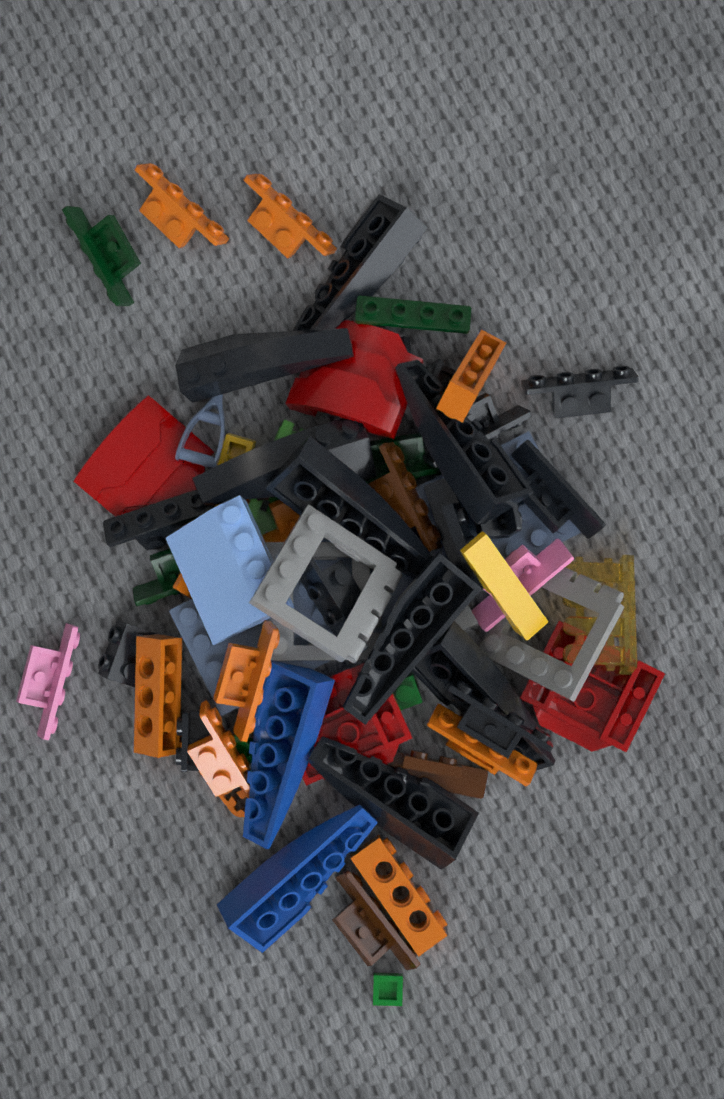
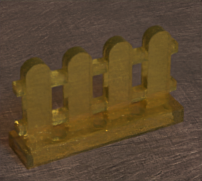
M622 555L618 564L613 563L612 558H605L604 563L583 562V557H575V562L572 561L566 568L577 572V576L582 574L595 581L604 582V585L613 588V583H617L618 591L624 593L620 603L624 606V609L606 641V646L604 645L594 665H606V671H614L615 666H620V674L631 675L637 668L634 555ZM562 597V602L565 606L575 608V616L567 617L562 625L563 631L566 634L576 636V644L567 645L563 651L564 660L573 664L584 644V636H588L597 617H584V608L586 607ZM614 637L619 638V646L614 645Z

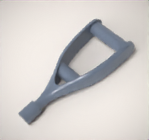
M223 394L211 397L192 417L179 442L175 455L177 461L181 459L209 468L218 466L225 437ZM215 408L218 411V413H214L209 410ZM199 420L221 427L215 457L184 448L192 429Z

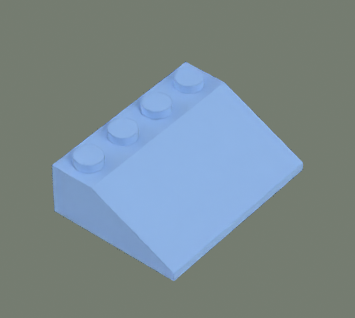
M239 495L212 508L166 537L213 645L261 624L265 620L271 619L270 616L249 603L271 566L273 558L249 505L243 497ZM289 597L286 604L291 608H295Z

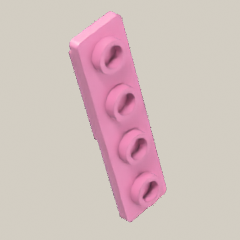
M556 539L537 556L522 544L518 549L511 552L505 561L531 596L571 563L574 557L560 539ZM486 591L489 596L472 609V613L482 630L488 632L505 616L492 595Z
M67 623L59 651L34 645L30 646L16 702L44 708L37 736L44 740H49L50 735L56 731L58 718L55 717L58 705H62L65 698L64 681L66 677L70 676L73 666L70 658L73 649L77 648L80 640L78 627Z

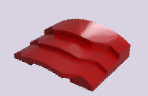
M345 320L335 329L348 328L354 357L300 372L299 377H295L285 404L290 410L314 417L317 411L363 423L367 432L394 439L407 407V401L395 367L399 363L419 360L422 364L424 361L408 353L398 333L372 325L357 324L355 321Z
M148 395L104 439L73 482L112 515L118 516L196 490L192 478L204 473L205 466L175 459L179 442L186 427ZM192 432L190 433L184 446L185 449L209 456L215 453Z
M558 621L543 653L572 666L587 636H585V633ZM604 645L574 702L530 679L520 699L533 705L540 726L593 752L614 746L627 753L665 673L640 660L635 661Z
M362 662L330 677L335 679L315 746L320 738L324 736L356 749L357 753L369 758L374 756L381 759L382 763L388 764L393 762L399 744L413 737L393 693L366 725L342 707L365 662ZM308 762L302 777L306 786L324 779Z

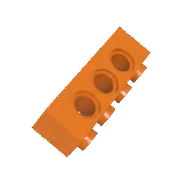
M481 329L448 384L436 409L444 412L447 417L457 419L463 423L506 342Z
M160 634L136 636L134 753L160 758L175 755L176 748L180 747V735H177V718H180L182 637Z
M378 834L350 854V859L419 957L447 937L444 927L448 924L439 910L433 913L427 903L431 899L423 887L419 886L416 888L410 880L414 875L405 862L398 863L393 855L397 850L388 837L382 840ZM383 861L392 865L391 872L388 875L378 874L375 870L378 863ZM398 886H405L409 890V894L406 898L400 900L393 896V890ZM416 910L423 911L426 914L424 921L419 924H415L409 919L411 913Z

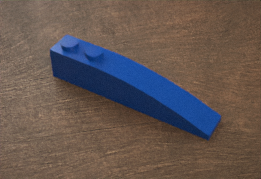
M271 660L272 668L270 675L264 681L262 703L257 706L255 713L254 736L249 747V754H252L251 770L248 771L247 775L250 791L249 798L245 802L243 829L244 838L265 849L271 847L298 790L308 765L307 759L315 746L335 679L313 669Z
M358 805L332 817L283 847L216 904L228 929L263 953L306 915L311 908V900L317 893L322 894L328 887L326 881L334 871L339 873L345 865L344 858L349 852L357 850L378 823L377 820L361 805Z

